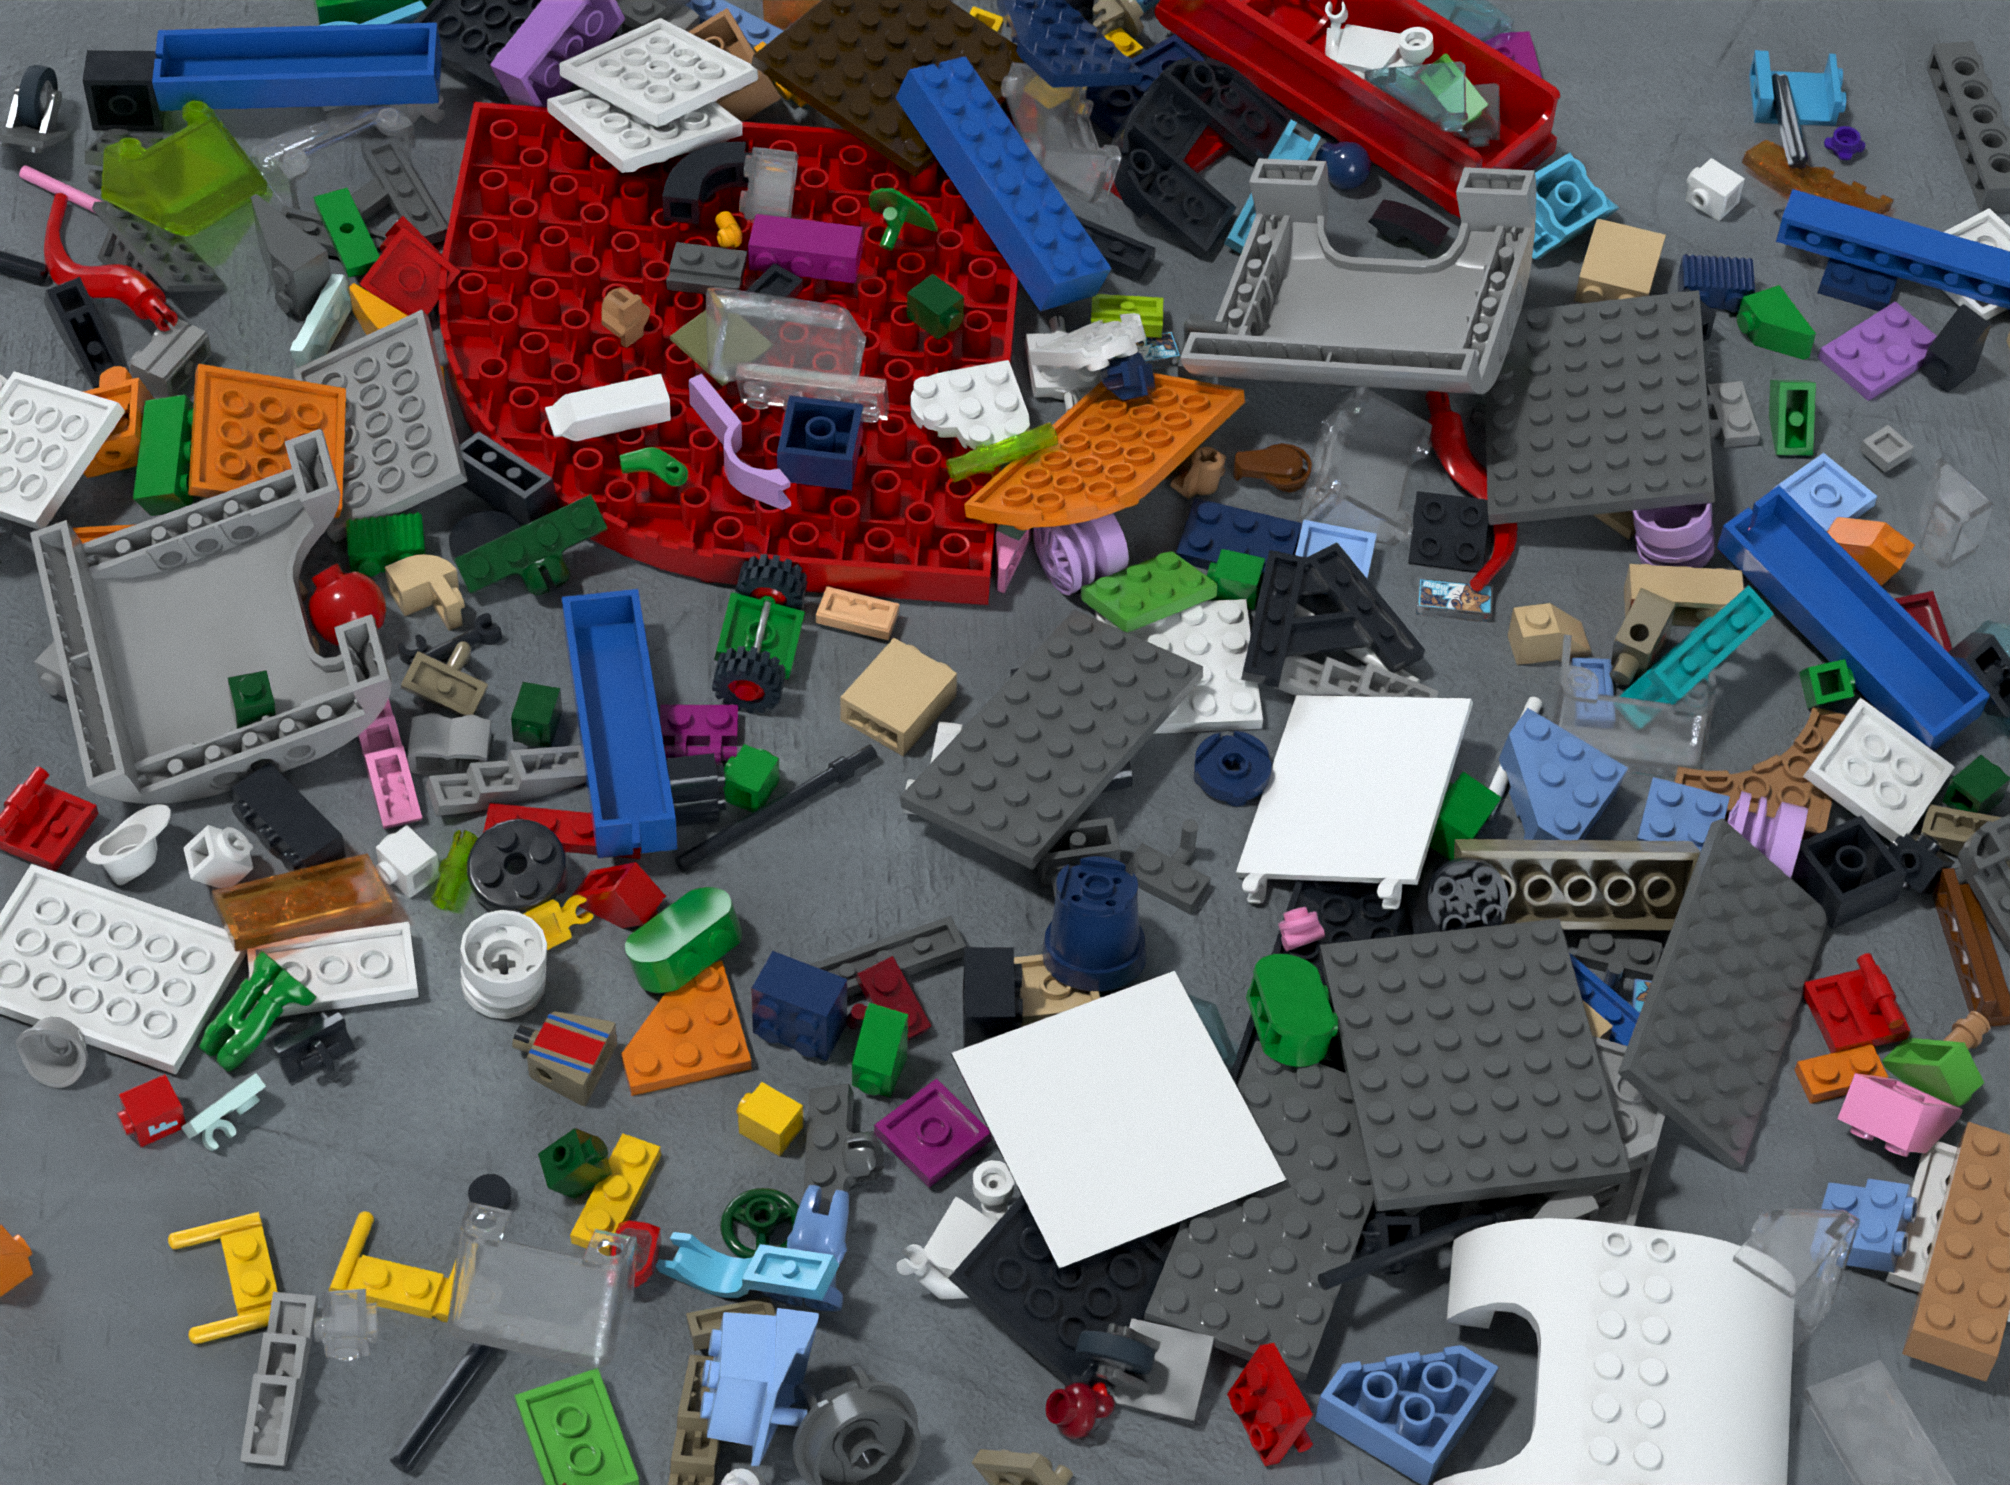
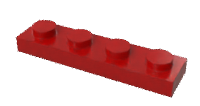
M489 803L483 833L492 826L507 820L526 819L536 821L548 827L556 834L565 852L597 855L591 813ZM633 848V855L616 857L641 859V848Z

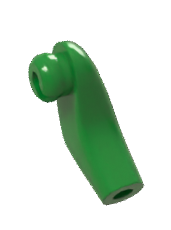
M648 447L619 455L622 474L650 472L673 487L681 486L687 481L688 470L685 465L661 449Z

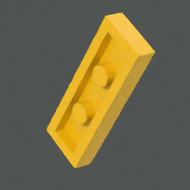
M622 1133L608 1160L612 1174L595 1185L570 1234L572 1244L610 1257L618 1224L629 1220L661 1157V1146Z

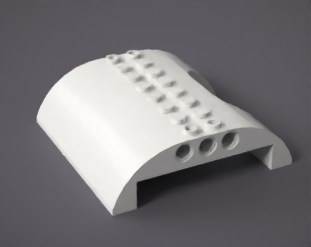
M1522 1219L1480 1227L1454 1239L1452 1247L1446 1323L1489 1329L1495 1311L1513 1312L1528 1320L1536 1332L1538 1342L1533 1429L1529 1443L1520 1454L1507 1462L1485 1469L1458 1473L1433 1483V1485H1787L1795 1283L1780 1265L1766 1256L1727 1241L1702 1235L1579 1219Z

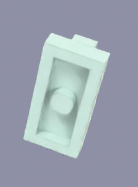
M255 1073L181 1127L189 1139L202 1132L204 1146L210 1151L216 1150L219 1145L213 1139V1131L215 1129L223 1130L229 1139L236 1135L234 1125L220 1118L234 1110L241 1115L257 1104L260 1100L256 1094L266 1087L265 1084Z

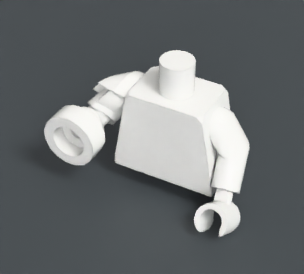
M1329 1L1326 4L1325 12L1331 21V28H1327L1326 56L1384 93L1387 90L1396 89L1411 83L1416 77L1415 74L1423 66L1422 63L1425 61V58H1428L1434 50L1432 33L1422 27H1412L1406 29L1401 34L1346 24L1345 28L1341 29V23L1345 22L1348 17V10L1344 2H1342L1341 12L1337 15H1332V2Z
M990 1160L983 1162L973 1173L972 1190L975 1197L981 1202L982 1213L955 1197L925 1248L923 1249L917 1244H912L902 1250V1253L908 1256L910 1260L904 1258L897 1262V1271L900 1274L910 1275L915 1273V1279L939 1299L969 1298L948 1277L1012 1206H1008L1006 1201L1014 1193V1180L1006 1164L1001 1161Z

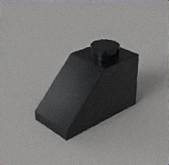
M1962 304L1927 349L1920 373L1945 392H1950L1975 373L1991 323L1965 304Z

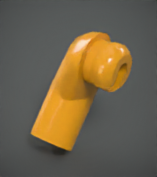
M729 211L721 212L715 218V222L720 229L717 232V241L723 248H736L742 243L741 228Z

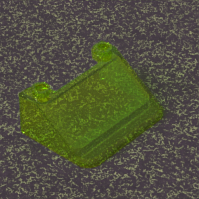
M195 100L188 102L182 108V118L188 122L187 127L148 149L141 147V142L135 138H123L118 143L106 147L103 158L102 199L171 233L181 236H192L205 230L249 204L253 195L257 194L260 197L267 192L268 185L267 180L216 113L204 102Z

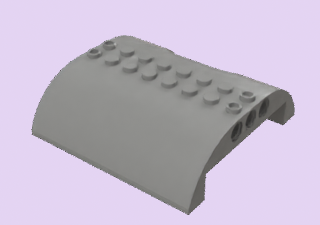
M1258 158L1249 181L1256 216L1215 320L1227 322L1228 332L1227 334L1190 332L1181 355V362L1185 369L1194 376L1468 394H1484L1488 392L1494 385L1503 366L1529 280L1536 221L1535 171L1464 167L1456 190L1461 217V226L1457 239L1442 256L1436 259L1420 261L1350 257L1339 254L1329 245L1327 240L1328 167L1326 161Z
M321 429L285 441L292 469L117 532L82 543L70 524L65 520L30 533L85 780L91 792L123 802L142 804H168L215 796L231 791V787L269 762L281 773L335 751L360 735L375 721L385 707L391 693L392 681L373 615L371 614L334 627L341 654L337 657L323 658L315 651L300 594L299 575L303 561L312 546L332 522L340 500L339 487L325 436ZM267 670L275 702L276 715L273 717L263 716L259 722L236 729L230 704L228 677Z

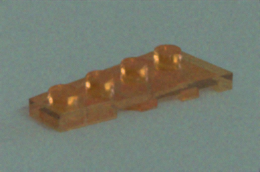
M1764 140L1746 151L1742 160L1744 165L1774 184L1787 195H1791L1792 189L1882 215L1890 210L1894 200L1885 195L1878 199L1865 193L1867 187L1855 181L1850 186L1833 178L1835 172L1824 166L1820 168L1806 165L1802 170L1798 168L1792 170L1788 166L1784 148L1768 140Z

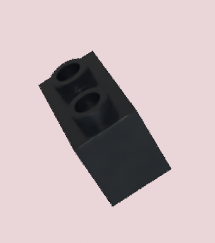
M1973 631L1948 653L1990 694L1984 712L1987 715L2007 719L2010 717V657L1993 634Z

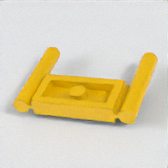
M360 1212L329 1287V1292L337 1297L349 1296L350 1300L432 1319L433 1316L442 1322H451L479 1247L478 1239L473 1236H467L463 1239L450 1276L446 1278L444 1274L365 1255L360 1257L374 1222V1216L370 1212Z
M259 1212L174 1232L168 1236V1244L174 1250L221 1238L238 1316L192 1327L189 1330L188 1337L193 1344L268 1326L273 1291H278Z

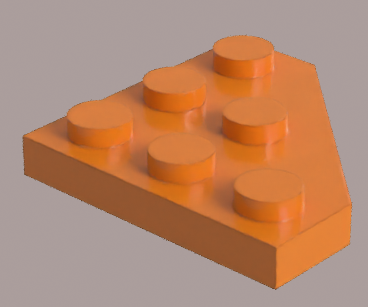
M722 961L714 962L680 989L666 992L621 1053L622 1064L631 1096L752 1069L750 1054Z

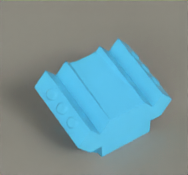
M1571 153L1566 154L1535 173L1536 221L1532 258L1535 260L1541 259L1552 249L1561 247L1595 225L1597 218L1605 220L1620 209L1605 196L1601 189L1593 185L1586 175L1584 165L1578 159H1575Z

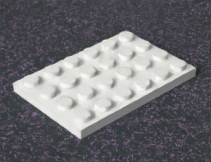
M31 864L0 913V1014L31 1025H35L38 1021L51 1016L64 1018L80 1029L85 1037L86 1044L177 1074L246 956V944H250V940L247 936Z

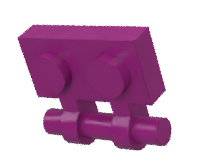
M738 705L660 706L663 744L674 745L664 746L666 759L714 753L715 763L721 764L722 761H728L731 756H737V746L722 745H738ZM687 745H709V746H687Z

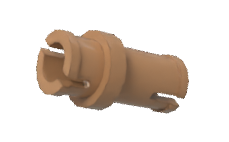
M1971 1011L1965 1019L1960 1018L1952 1025V1032L1943 1041L1965 1042L1968 1050L1970 1048L1975 1049L1982 1043V1035L1990 1030V1024L1982 1014Z

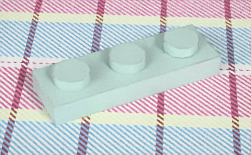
M332 274L327 284L321 290L311 313L306 317L301 331L293 341L290 352L298 368L328 353L349 315L352 305L349 283L345 275Z

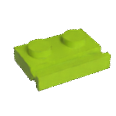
M1097 294L1092 297L1091 323L1102 320L1103 324L1112 321L1122 322L1120 315L1135 313L1140 315L1146 337L1162 338L1164 298Z

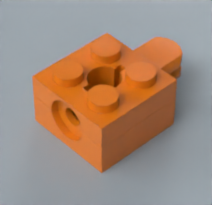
M114 366L100 375L99 388L83 391L118 402L125 410L113 431L83 472L86 478L137 466L145 401L155 399L139 377L133 378L125 367Z

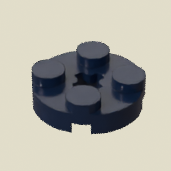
M1234 731L1233 736L1226 735L1222 737L1221 732L1207 737L1197 748L1193 779L1204 792L1213 798L1226 801L1227 804L1234 807L1243 806L1247 800L1261 794L1269 783L1272 766L1269 760V751L1258 738L1245 732ZM1235 762L1240 764L1238 771L1227 770L1224 765L1225 763L1233 765Z

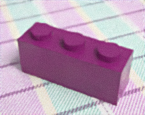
M756 214L748 244L749 270L766 272L775 263L800 277L856 283L863 252V227Z

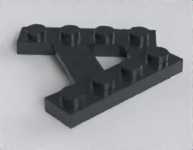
M1337 542L1307 558L1269 550L1241 680L1279 688L1284 660L1288 656L1371 647L1388 670L1393 673L1423 658L1424 647ZM1327 593L1341 611L1339 613L1294 618L1298 596Z

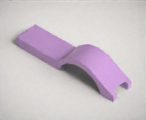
M702 374L689 379L690 405L724 445V470L730 484L742 494L781 510L790 507L791 501L783 493V490L790 487L788 478L780 469H757L741 462L735 455L742 447L741 421Z

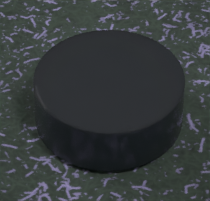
M485 1174L479 1176L469 1187L470 1207L481 1217L493 1218L500 1216L507 1211L511 1204L509 1183L499 1175Z

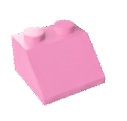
M1855 1073L1838 1120L1851 1125L1850 1132L1871 1141L1874 1140V1137H1877L1886 1142L1884 1146L1886 1150L1908 1157L1909 1152L1927 1153L1960 1118L1963 1110L1894 1078Z

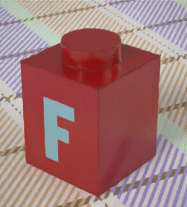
M166 1074L118 1094L123 1109L116 1113L119 1123L126 1136L134 1134L140 1148L182 1130L181 1127L186 1124L182 1105Z

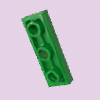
M348 188L313 197L316 210L347 277L351 278L368 273L380 255Z

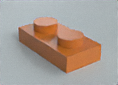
M1873 1044L1797 1061L1794 1069L1810 1104L1847 1095L1855 1073L1888 1078Z

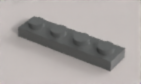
M948 916L809 965L846 978L847 997L863 992L855 978L857 973L891 956L894 957L901 972L906 977L963 957L964 947L967 946L952 917Z

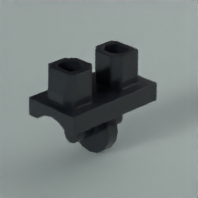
M322 1012L310 1019L307 1025L308 1029L294 1035L286 1031L274 1038L275 1047L273 1048L284 1078L289 1084L318 1068H321L328 1075L335 1071L333 1060L355 1049L347 1032L345 1019L339 1012L332 1016Z

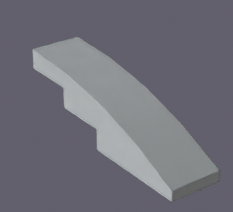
M1299 655L1285 657L1279 688L1274 687L1295 696L1437 698L1438 690L1370 663H1367L1362 671L1329 657L1321 665Z
M581 745L511 750L508 759L505 761L470 763L467 773L429 776L426 788L436 816L486 810L489 807V803L517 804L586 783Z
M1650 1132L1623 1145L1630 1172L1653 1163L1658 1145ZM1627 1183L1560 1190L1540 1209L1533 1219L1556 1218L1596 1221L1599 1210L1598 1204L1623 1194Z
M273 1291L267 1332H263L258 1371L253 1374L240 1458L241 1462L283 1467L286 1465L309 1360L319 1300L317 1296Z

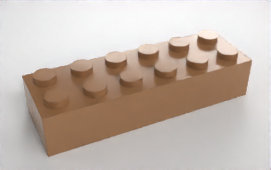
M1968 1122L1956 1150L1902 1354L1986 1382L1998 1358L2010 1310V1135Z

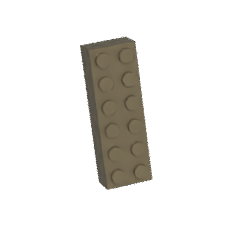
M1455 839L1454 859L1473 857L1484 860L1491 864L1502 876L1508 891V906L1504 922L1501 925L1559 918L1562 929L1671 930L1701 852L1692 841Z

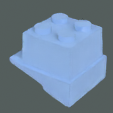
M777 1308L776 1316L723 1313L720 1330L712 1329L710 1336L709 1356H714L713 1361L705 1360L703 1368L702 1386L709 1388V1392L703 1393L700 1418L708 1419L707 1438L752 1446L751 1466L759 1467L778 1425L800 1426L807 1415V1410L790 1408V1405L795 1403L794 1386L804 1381L819 1313Z

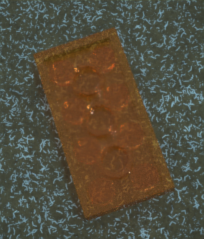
M368 853L212 890L214 907L235 952L393 914L392 900Z

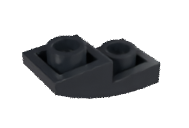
M1385 199L1382 200L1368 221L1380 233L1386 235L1395 243L1404 235L1430 255L1439 247L1450 229L1427 213L1406 204Z

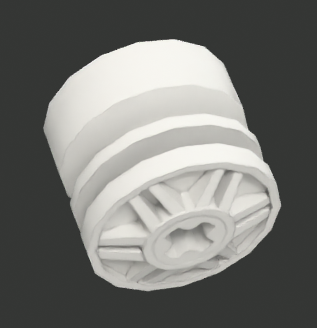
M498 910L483 914L471 922L464 932L460 948V985L465 1000L474 1010L491 1018L509 1019L522 1016L536 1007L544 995L547 942L543 930L532 918L516 911Z

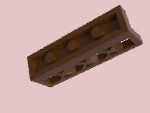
M1954 868L1942 869L1932 897L1969 1013L1976 1011L1982 1014L1988 1020L1990 1027L2010 1025V994L1981 905L1969 884L1959 885Z

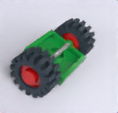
M761 554L760 560L753 556L750 557L749 562L745 561L740 570L736 592H731L714 657V660L718 662L712 682V691H716L715 697L718 700L724 698L722 704L738 705V711L741 710V707L747 708V713H754V709H757L759 713L766 712V708L769 710L774 709L775 705H778L780 702L784 681L789 679L805 614V611H801L808 581H806V573H801L802 568L798 564L792 567V560L786 558L784 562L779 561L780 556L774 555L773 559H769L767 554Z

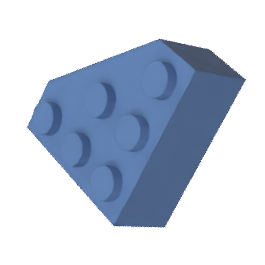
M1529 708L1526 709L1510 731L1499 757L1500 765L1503 771H1506L1510 783L1509 793L1517 818H1521L1525 831L1524 840H1584L1616 795L1628 770V767Z
M1462 1345L1445 1347L1443 1352L1420 1355L1419 1352L1385 1357L1383 1362L1361 1365L1360 1361L1342 1364L1320 1395L1315 1421L1417 1483L1430 1485L1492 1393L1499 1367Z

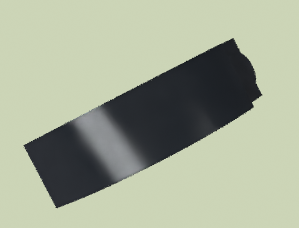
M746 142L717 143L690 153L677 163L666 180L662 195L664 221L699 225L702 208L706 200L714 193L723 189L744 187L778 191L780 183L779 156L747 153Z

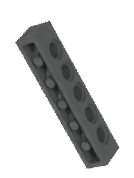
M1973 41L1933 44L1926 69L1979 211L1981 213L1991 209L1994 213L2010 212V128L2004 124L2001 105L1999 102H1996L1993 95L1992 81L1986 77L1983 69V58L1981 55H1978Z

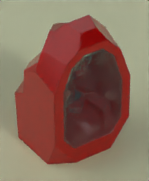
M630 1220L618 1224L610 1259L611 1278L618 1287L637 1288L653 1275L662 1241L660 1227L650 1223Z

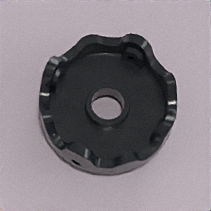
M513 819L498 823L487 829L476 840L470 850L467 861V876L470 887L477 902L482 903L491 912L507 910L524 914L555 899L567 889L569 861L564 847L555 833L536 821ZM520 858L528 862L526 869L520 874L514 875L506 871L507 865L514 859Z

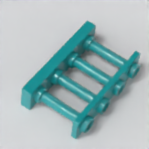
M1748 585L1713 617H1708L1617 697L1613 702L1614 705L1636 730L1641 729L1669 703L1673 705L1772 617L1774 613Z

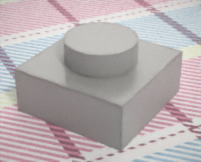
M1889 425L1863 440L1860 451L1885 473L1911 457L1914 446Z

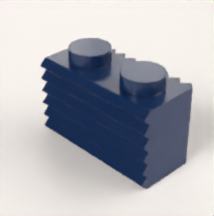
M1694 254L1682 256L1677 278L1678 291L1681 292L1687 288L1691 291L1699 290L1700 300L1709 308L1739 312L1742 298L1755 293L1754 268L1751 258L1745 259L1742 257L1738 259L1734 257L1731 259L1729 256L1717 258L1715 255L1703 257L1701 254L1697 257Z

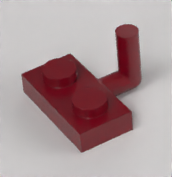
M893 956L857 973L855 978L868 1002L908 1014V1041L930 1030L931 1024ZM858 1003L852 1007L846 1019V1024L850 1029L856 1030L862 1027L867 1006Z

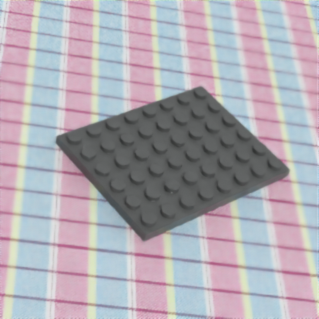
M1699 290L1520 311L1501 371L1494 385L1485 393L1489 525L1715 502Z
M1559 918L1320 945L1321 964L1329 992L1331 1009L1338 1017L1337 1036L1377 1211L1629 1183V1165Z

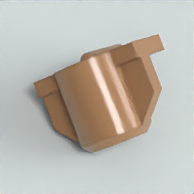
M624 287L610 291L602 303V325L621 338V345L625 348L644 335L643 327L650 315L649 307L642 303L640 296L637 294L633 295Z
M1211 447L1195 449L1181 462L1179 472L1182 474L1173 479L1170 486L1187 499L1192 498L1196 494H1213L1218 489L1220 477L1225 475L1226 469L1224 465L1226 456Z

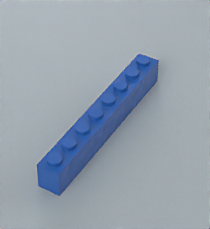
M1792 189L1782 216L1776 242L2010 309V251Z

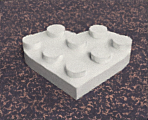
M1135 313L1120 315L1122 322L1112 321L1103 324V321L1099 320L1029 351L1032 364L1048 366L1049 370L1067 366L1068 370H1077L1087 366L1088 371L1105 368L1109 365L1108 359L1115 356L1123 358L1138 352L1136 343L1146 338L1140 315Z
M1009 360L941 372L928 377H920L914 382V390L911 394V417L919 428H922L924 425L930 430L938 431V437H957L965 449L970 446L974 450L984 452L985 458H1003L1016 453L1018 446L1029 436V414Z

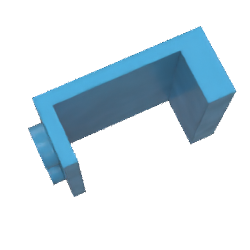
M1755 50L1749 72L1754 123L1778 124L1773 104L1774 94L1771 77L1777 73L1778 75L1786 74L1789 78L1800 125L1836 126L1839 112L1844 113L1846 108V93L1841 92L1843 69L1837 66L1836 54H1829L1824 73L1771 71L1769 52Z

